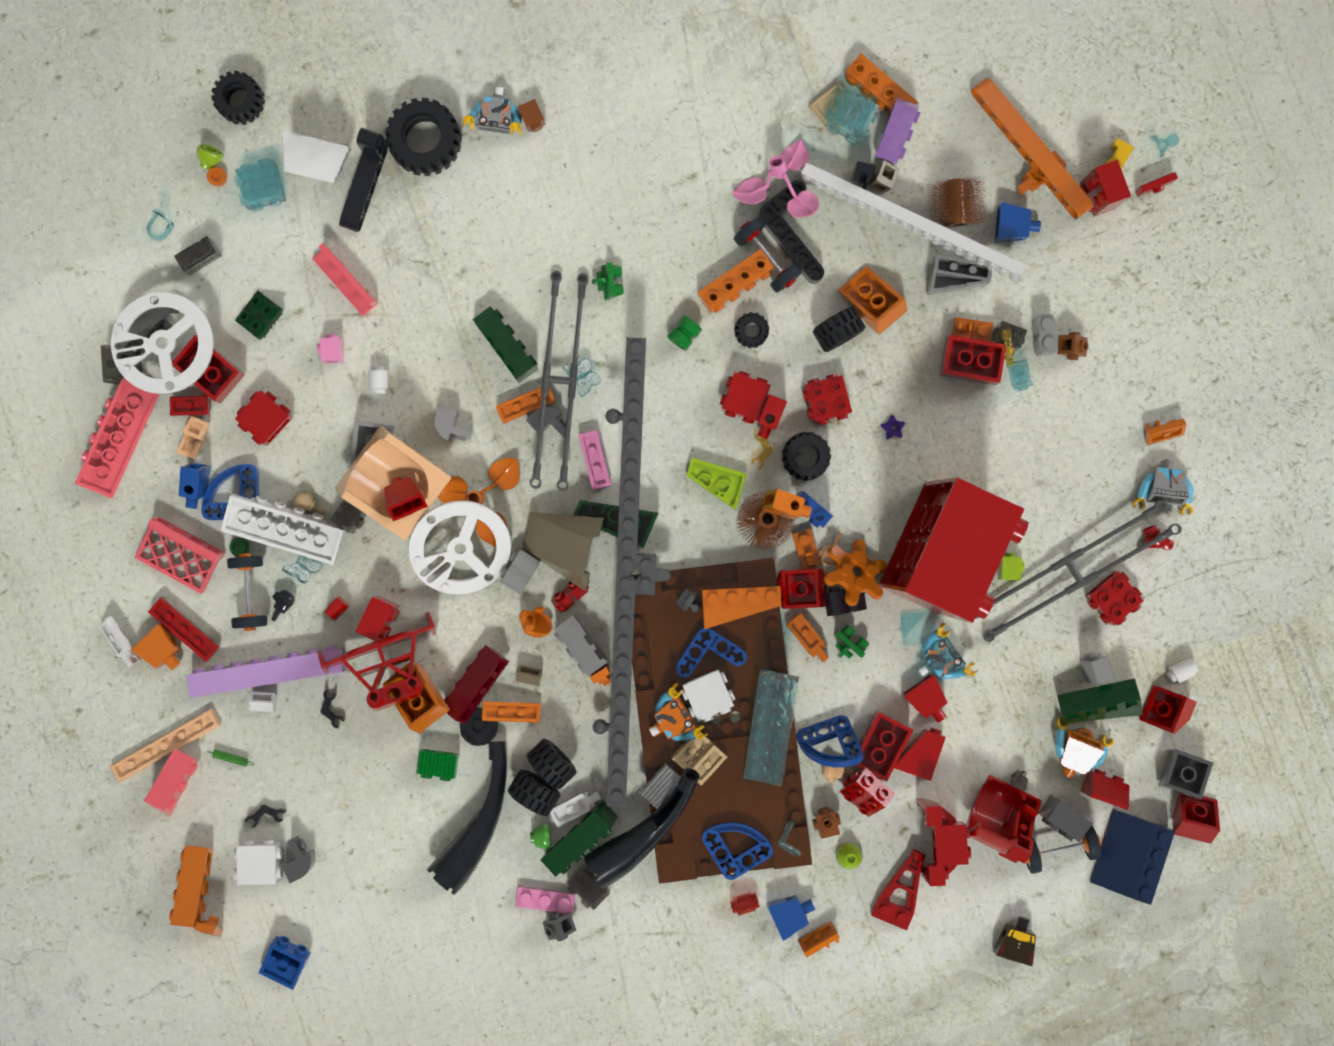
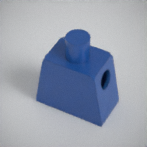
M1001 202L997 208L994 242L1024 241L1029 237L1030 232H1040L1041 221L1031 220L1032 212L1030 209Z
M190 463L181 466L179 496L186 498V508L197 509L198 499L204 497L211 473L210 465Z
M797 895L767 903V907L783 941L808 925L809 922L805 914L816 910L811 899L800 904Z

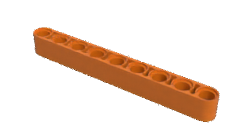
M987 77L971 89L974 99L1074 219H1078L1092 209L1093 203L994 82Z

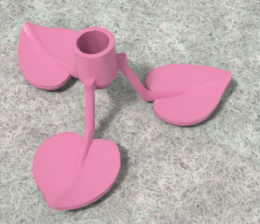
M801 139L790 145L780 155L773 156L769 160L770 170L767 171L766 184L763 179L753 177L744 181L738 188L732 191L733 195L745 204L760 203L767 197L766 189L769 188L771 175H773L777 179H785L794 197L787 204V210L791 216L797 218L813 215L819 209L816 195L811 191L805 190L797 196L786 174L789 169L793 171L800 170L809 162L808 151Z

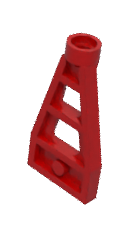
M911 849L909 856L878 895L871 911V916L907 931L915 912L921 867L926 856L924 853ZM907 870L914 874L911 886L900 883V878ZM897 888L907 891V902L904 906L890 901L891 894Z

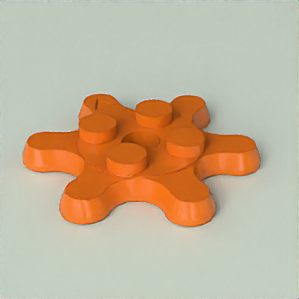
M855 540L852 543V551L850 553L844 552L839 546H831L827 552L828 556L835 561L836 569L824 575V582L829 586L842 585L846 591L845 602L849 606L857 605L859 594L862 592L868 593L875 600H879L883 596V589L877 584L875 575L885 572L887 564L884 560L880 559L876 561L870 560L866 556V543L863 540ZM853 568H859L860 576H856L853 573Z

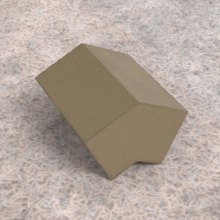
M519 665L515 681L540 686L543 670Z

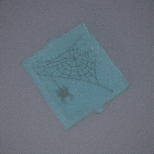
M934 612L900 614L901 628L899 630L902 632L903 646L923 644L925 638L937 629Z

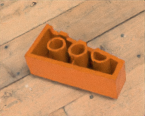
M780 586L702 590L704 629L781 606Z

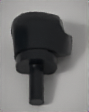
M287 590L275 592L272 596L275 601L273 607L276 609L271 618L273 621H276L280 613L285 614L295 602L294 595Z

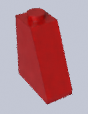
M932 727L930 730L924 729L902 752L894 768L931 781L946 739L945 736L941 735L942 731Z

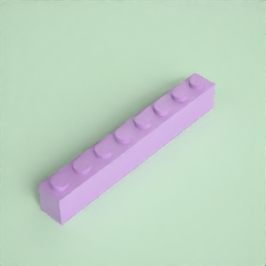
M337 645L325 647L326 651H322L325 661L344 654L343 648L337 649ZM318 649L306 650L307 654L299 655V652L288 653L287 658L280 659V655L268 657L269 661L261 662V658L249 660L250 664L242 665V661L230 663L231 667L223 668V665L211 666L212 670L205 671L204 668L193 669V673L186 676L191 698L340 673L347 670L341 663L328 668L329 673L325 674L319 662Z

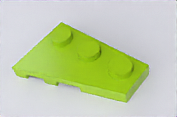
M691 458L686 476L736 511L747 474Z

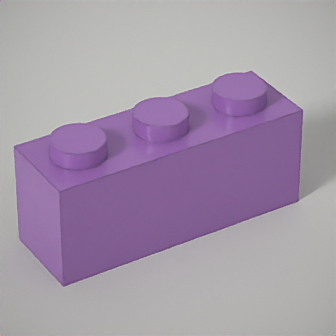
M896 98L878 145L876 157L897 164L898 159H903L906 148H903L906 141H910L913 134L911 126L913 122L917 123L921 113L918 111L919 105Z

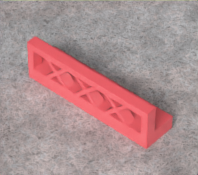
M322 243L319 246L321 251L312 258L313 261L364 317L377 305L376 301L330 249Z

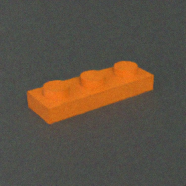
M550 386L546 406L556 402ZM541 387L495 406L502 423L506 424L541 408Z
M482 701V721L540 723L541 703Z

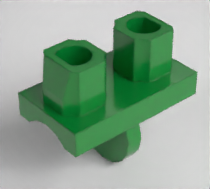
M607 262L606 265H602V272H596L597 278L592 279V284L598 285V291H603L604 300H610L624 294L623 285L614 284V278L622 277V267L613 265V262Z
M849 625L834 633L845 644L843 646L838 642L835 645L840 650L837 656L841 658L845 655L850 659L853 656L848 651L850 648L859 657L863 658L866 654L864 651L868 647L869 642L862 636L855 644L849 640L856 632Z

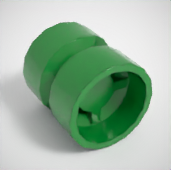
M682 315L677 322L678 328H673L667 335V338L682 350L687 351L693 343L691 339L697 338L702 328L687 316Z

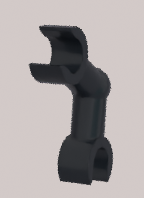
M326 689L323 693L325 699L320 713L331 721L334 728H339L335 724V720L338 718L344 722L345 719L342 716H336L329 710L332 700L337 696V692L335 691L333 697L329 698L327 696L328 689Z
M261 805L253 815L246 818L245 822L249 819H254L255 824L251 827L254 828L258 825L259 819L264 814L272 816L277 822H282L283 819L279 818L277 813L285 814L286 810L282 808L276 810L267 805Z

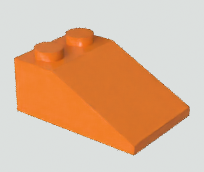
M865 266L838 290L850 306L856 309L865 323L879 335L908 311L905 298L868 266Z

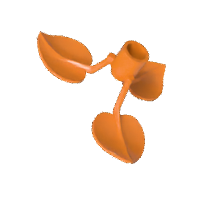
M504 458L496 461L488 472V477L494 483L481 491H470L468 494H466L468 485L465 480L458 476H452L438 495V498L443 503L464 500L483 504L485 501L484 493L494 488L497 484L503 490L513 489L518 484L520 479L519 462L516 458ZM495 512L500 516V518L503 520L507 527V521L505 517L501 513ZM478 520L476 524L478 536L483 541L496 547V539L493 532L484 522Z

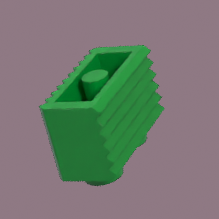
M420 749L416 774H421V778L432 779V776L440 777L439 780L451 781V778L454 779L457 776L459 754Z

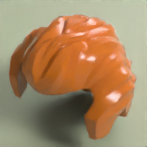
M536 607L533 611L523 609L519 613V621L525 634L534 638L549 635L552 630V621L549 615L543 613L545 608Z

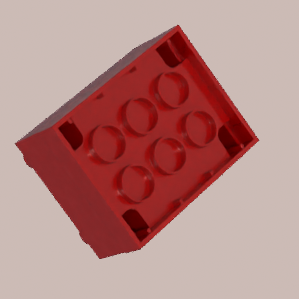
M958 477L925 482L878 585L891 593L943 616L971 623L974 622L976 616L985 619L994 603V597L987 594V591L1010 541L1017 544L1020 543L1027 531L1029 522L1021 518L1025 509Z

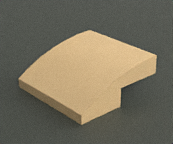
M704 737L702 739L696 738L685 741L671 758L683 769L692 768L696 770L700 775L698 783L702 786L725 761L727 756L707 737Z

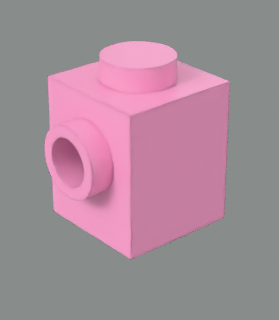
M327 334L325 338H319L320 343L317 344L318 355H321V362L325 364L344 362L343 339L337 337L336 334Z

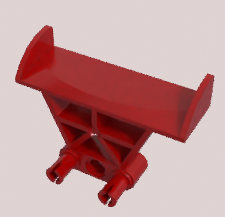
M429 612L425 613L429 623L427 626L382 638L328 661H325L322 650H319L317 654L321 668L327 674L329 673L328 668L342 663L369 691L366 701L373 711H380L416 698L423 692L421 680L414 677L417 636L428 632L436 635ZM412 638L410 653L385 661L382 652L383 648ZM377 650L382 663L356 671L347 662ZM410 660L409 674L395 667V665ZM386 668L405 678V680L378 689ZM378 672L372 687L362 678ZM393 690L400 691V696L396 699L390 697V693Z

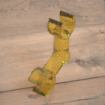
M1009 328L1001 331V337L1006 347V367L1014 365L1013 356L1015 353L1012 333Z
M754 433L755 439L760 442L764 450L758 457L752 460L751 464L759 460L761 466L758 470L763 467L764 461L772 454L773 449L767 439H759Z

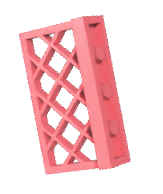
M159 516L151 518L148 523L149 528L134 558L198 593H204L219 560L223 558L225 552ZM153 530L159 533L161 538L160 542L154 544L151 538ZM172 540L176 542L178 550L170 553L167 542ZM162 543L166 554L158 556L154 545ZM150 547L154 558L147 559L142 556L144 549ZM189 549L193 552L195 559L187 562L184 551ZM179 552L183 563L174 565L171 555ZM167 556L170 567H162L159 558ZM207 559L211 561L210 569L204 571L200 560ZM196 561L199 572L191 574L188 564ZM184 565L187 576H179L176 567ZM201 575L203 580L201 587L194 584L193 576Z

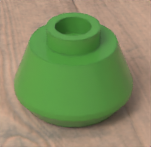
M546 823L535 827L534 832H530L531 844L534 843L536 848L548 850L551 846L550 827Z

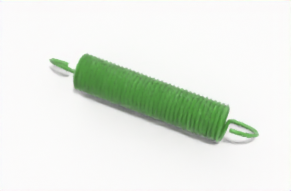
M216 749L212 753V757L244 767L250 765L247 762L248 759Z

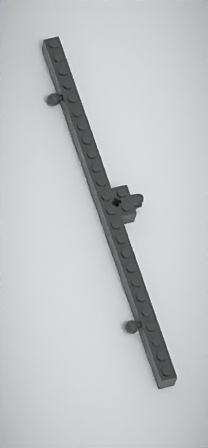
M626 337L623 413L612 408L605 415L607 422L610 424L623 421L610 723L603 719H597L592 725L593 731L596 734H604L606 731H609L606 806H626L635 594L655 595V581H667L671 576L668 569L656 568V554L637 553L646 338ZM634 569H638V572H641V575L637 578H633L630 573L634 572Z

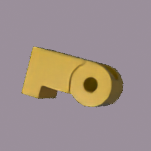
M1117 138L1110 147L1114 152L1104 164L1118 159L1122 169L1134 147Z

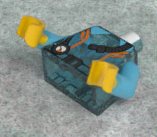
M941 623L939 629H936L925 638L921 648L922 653L920 654L925 663L916 668L922 677L932 672L937 678L957 679L967 675L974 676L978 670L972 671L970 667L974 666L975 663L971 662L965 667V661L947 637L951 629L944 631L942 628H944L945 623Z

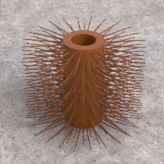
M959 177L937 181L940 187L927 184L934 186L929 188H935L939 191L934 193L935 191L927 192L934 194L929 196L940 199L935 201L936 199L928 200L935 202L929 204H936V206L940 207L935 209L936 207L929 208L935 210L933 213L936 212V214L940 215L929 217L935 218L934 221L937 220L936 222L941 223L942 226L946 225V227L954 228L974 223H985L981 221L985 219L982 217L986 216H983L985 213H980L984 211L981 209L985 208H982L984 205H980L983 203L980 201L984 200H981L983 197L980 198L979 196L982 194L979 193H983L980 191L986 190L978 189L984 188L978 185H982L979 183L985 182H978L973 178L970 180Z
M762 491V493L754 494L757 495L754 497L759 498L749 496L752 499H745L746 501L743 502L741 510L739 508V515L737 517L740 519L736 521H744L737 523L744 524L738 527H745L741 530L749 527L756 528L745 539L747 540L754 533L747 542L749 543L752 540L750 546L754 544V546L760 547L759 545L762 544L760 549L762 547L766 549L767 540L770 543V546L767 543V547L770 549V547L774 548V546L783 544L777 540L785 542L787 541L786 539L790 538V527L794 528L793 525L796 523L793 521L796 519H787V517L761 510L764 502L762 494L765 497V493ZM763 516H767L769 518V524H765L763 522Z

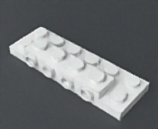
M231 494L220 531L334 565L345 528L327 523V520L323 519L324 516L321 514L313 513L309 515L305 513L304 509L298 507L289 509L282 502H275L274 504L267 502V498L263 496L248 499Z

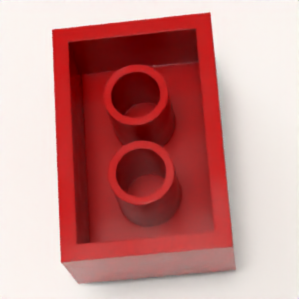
M1118 159L1094 168L1080 181L1081 189L1093 203V208L1089 210L1093 217L1116 209L1131 197Z
M194 335L172 361L173 367L180 373L184 372L192 364L198 350L197 335ZM214 348L208 368L194 385L213 401L221 404L245 374Z
M949 335L945 339L939 376L997 385L1001 383L1007 345Z
M876 710L859 742L864 758L861 763L855 766L861 769L867 768L875 776L887 782L914 730Z

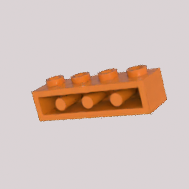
M861 53L845 71L844 77L847 83L851 86L855 85L860 90L862 96L874 101V105L879 110H884L888 113L889 117L896 98L919 104L917 100Z
M759 249L698 291L697 296L710 314L712 312L718 313L725 308V303L728 301L732 303L740 298L741 292L744 290L749 292L756 287L755 283L757 281L768 279L772 275L771 272L774 267L763 251Z

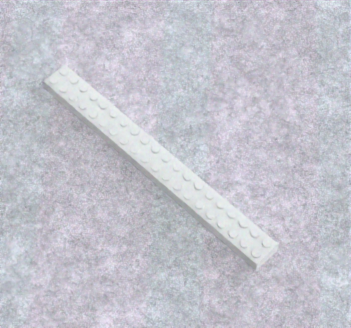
M806 163L801 172L802 180L805 184H811L818 190L822 189L826 194H833L837 199H843L850 205L854 204L860 210H867L869 214H875L882 220L886 219L892 225H899L901 229H907L914 235L918 234L924 240H930L935 245L943 246L945 250H952L958 256H965V259L973 260L979 266L984 265L990 271H996L1001 276L1009 277L1011 281L1019 282L1026 265L816 166Z

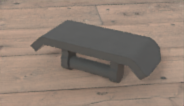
M167 307L148 310L134 321L129 333L144 336L159 322L162 325L155 331H167L172 327V324L165 317L169 313H179V311ZM138 339L118 343L119 349L130 348L135 343L141 346L143 340ZM129 351L121 352L123 357H129Z

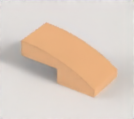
M191 416L183 431L184 436L176 453L195 461L204 442L209 423Z

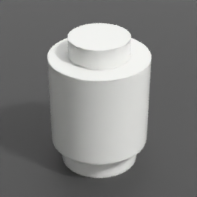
M382 366L372 367V370L368 371L371 394H386V389H388V370H384Z
M1191 658L1188 660L1183 659L1168 667L1169 672H1167V676L1172 683L1180 684L1195 676L1198 668Z

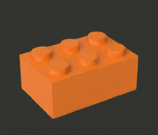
M415 662L414 677L421 680L423 692L420 696L395 706L409 729L420 734L450 709L423 666ZM409 663L401 669L408 674ZM395 673L382 685L385 687L405 680V678ZM393 690L390 693V697L393 699L400 696L399 690Z

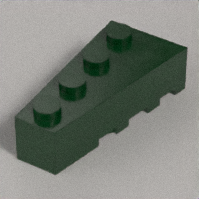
M490 306L472 320L518 383H521L537 371L535 365L538 363L532 355H526L524 352L526 347L520 339L516 341L512 336L515 332L509 324L505 326L501 321L504 317L498 309L493 310Z
M584 500L579 501L573 516L603 517L601 530L618 537L619 506ZM639 509L637 546L645 547L659 514L658 512Z
M1135 678L1057 695L1064 724L1143 715L1141 698Z
M602 800L593 813L590 811L581 820L580 825L576 824L566 834V837L563 836L543 855L540 861L555 877L560 873L564 875L572 867L570 865L572 862L578 863L585 856L584 852L587 849L593 850L599 844L598 840L601 837L605 839L611 834V828L618 815L609 806H606V802Z

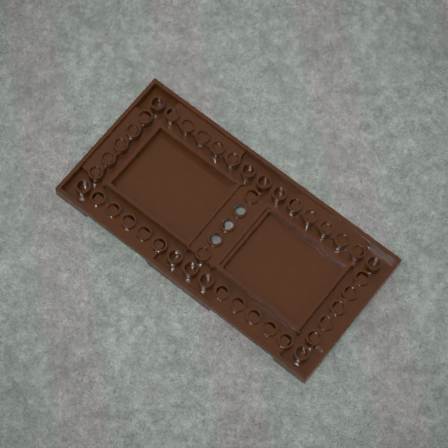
M774 558L669 570L671 574L669 580L663 582L655 581V595L635 594L632 667L647 783L665 762L680 776L684 770L671 756L685 741L668 739L664 732L653 737L648 727L657 722L654 717L656 713L655 706L661 695L667 692L675 683L678 684L675 690L680 692L681 689H684L682 684L718 669L720 673L724 672L728 681L725 683L727 691L731 689L736 700L732 701L734 706L731 707L730 712L723 715L720 712L717 713L722 717V721L719 724H713L711 720L702 723L705 727L700 731L703 734H708L706 737L727 758L702 786L697 783L685 810L671 830L655 847L659 884L722 874L703 843L702 833L706 828L723 822H739L749 825L761 832L770 842L773 848L772 856L749 871L812 865L791 693L788 700L784 701L768 700L767 680L770 674H788L780 606L710 627V629L746 652L747 660L743 665L736 666L708 648L689 677H681L676 671L677 663L697 632L704 627L702 590L777 586ZM636 574V575H631V576H633V578H637V577H638L639 575H641V574ZM686 588L698 594L695 601H700L702 607L697 612H693L691 607L685 612L676 604ZM701 632V641L699 642L696 639L694 643L701 645L705 649L706 645H703V642L706 639H711L709 636L710 632ZM719 641L716 645L717 650L720 652L726 651L727 643ZM731 646L730 651L725 656L729 657L731 654L735 657V662L738 660L742 661V652L736 654L732 651L735 647ZM698 647L690 649V655L693 658L700 656L701 650ZM687 656L684 658L688 660L687 663L680 665L681 673L683 674L690 671L688 669L690 663L693 665L696 663V661L690 660ZM681 693L680 698L688 709L691 707L689 699L685 701ZM734 711L739 712L741 715L738 722L730 720V714ZM649 803L652 815L657 809ZM727 831L719 833L733 857L758 843L751 836L741 832ZM709 832L707 833L706 840L712 841L713 846L710 848L713 849L716 845L721 844V842L716 843L714 840L715 833L710 834ZM762 845L760 847V852L756 853L755 850L751 852L754 853L756 860H759L760 858L758 857V855L760 853H764L766 855L768 853L767 849L769 847H764ZM720 848L716 850L715 856L723 859L726 856V851ZM745 855L742 858L744 865H750L753 862V858L750 855ZM731 858L724 862L728 869L726 873H735L734 870L736 868L730 867L728 861H731Z

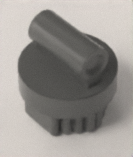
M688 588L684 590L676 602L685 612L690 607L693 612H697L702 607L700 601H695L698 594Z

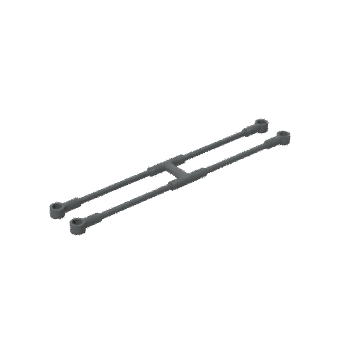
M553 271L550 275L552 281V301L546 360L543 366L542 400L536 459L533 466V475L529 482L533 489L540 488L542 484L540 479V458L549 383L569 385V401L563 462L560 468L557 488L560 491H566L569 487L567 481V461L573 400L575 399L577 384V359L582 308L586 285L589 280L585 273L577 276L579 284L577 298L579 300L570 376H550L556 299L558 297L559 284L562 281L561 273ZM555 275L560 276L558 280L553 279ZM584 277L586 281L580 282V278ZM533 480H538L539 484L534 486L532 482ZM565 482L566 487L560 488L559 484Z
M1164 500L1156 501L1154 506L1142 512L1138 517L1084 548H1079L1051 564V567L995 598L993 605L1065 565L1076 581L1064 588L1065 590L1008 623H1003L991 631H985L983 639L987 642L993 641L996 636L1006 631L1010 626L1064 595H1069L1087 585L1104 572L1153 544L1161 542L1172 535L1180 534L1182 531L1181 526L1176 523L1171 524L1167 530L1156 535V538L1085 577L1081 576L1073 562L1084 555L1086 551L1140 520L1147 519L1157 512L1165 511L1167 503ZM1159 502L1164 505L1162 510L1158 508ZM1173 526H1177L1178 531L1176 533L1172 531ZM990 632L992 638L987 640L985 635Z

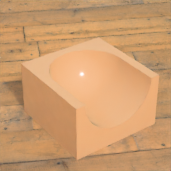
M380 425L337 483L335 489L341 498L406 540L417 522L424 516L452 477L437 464ZM396 477L402 479L410 477L420 489L428 507L393 522L386 508L384 488L392 484V480Z

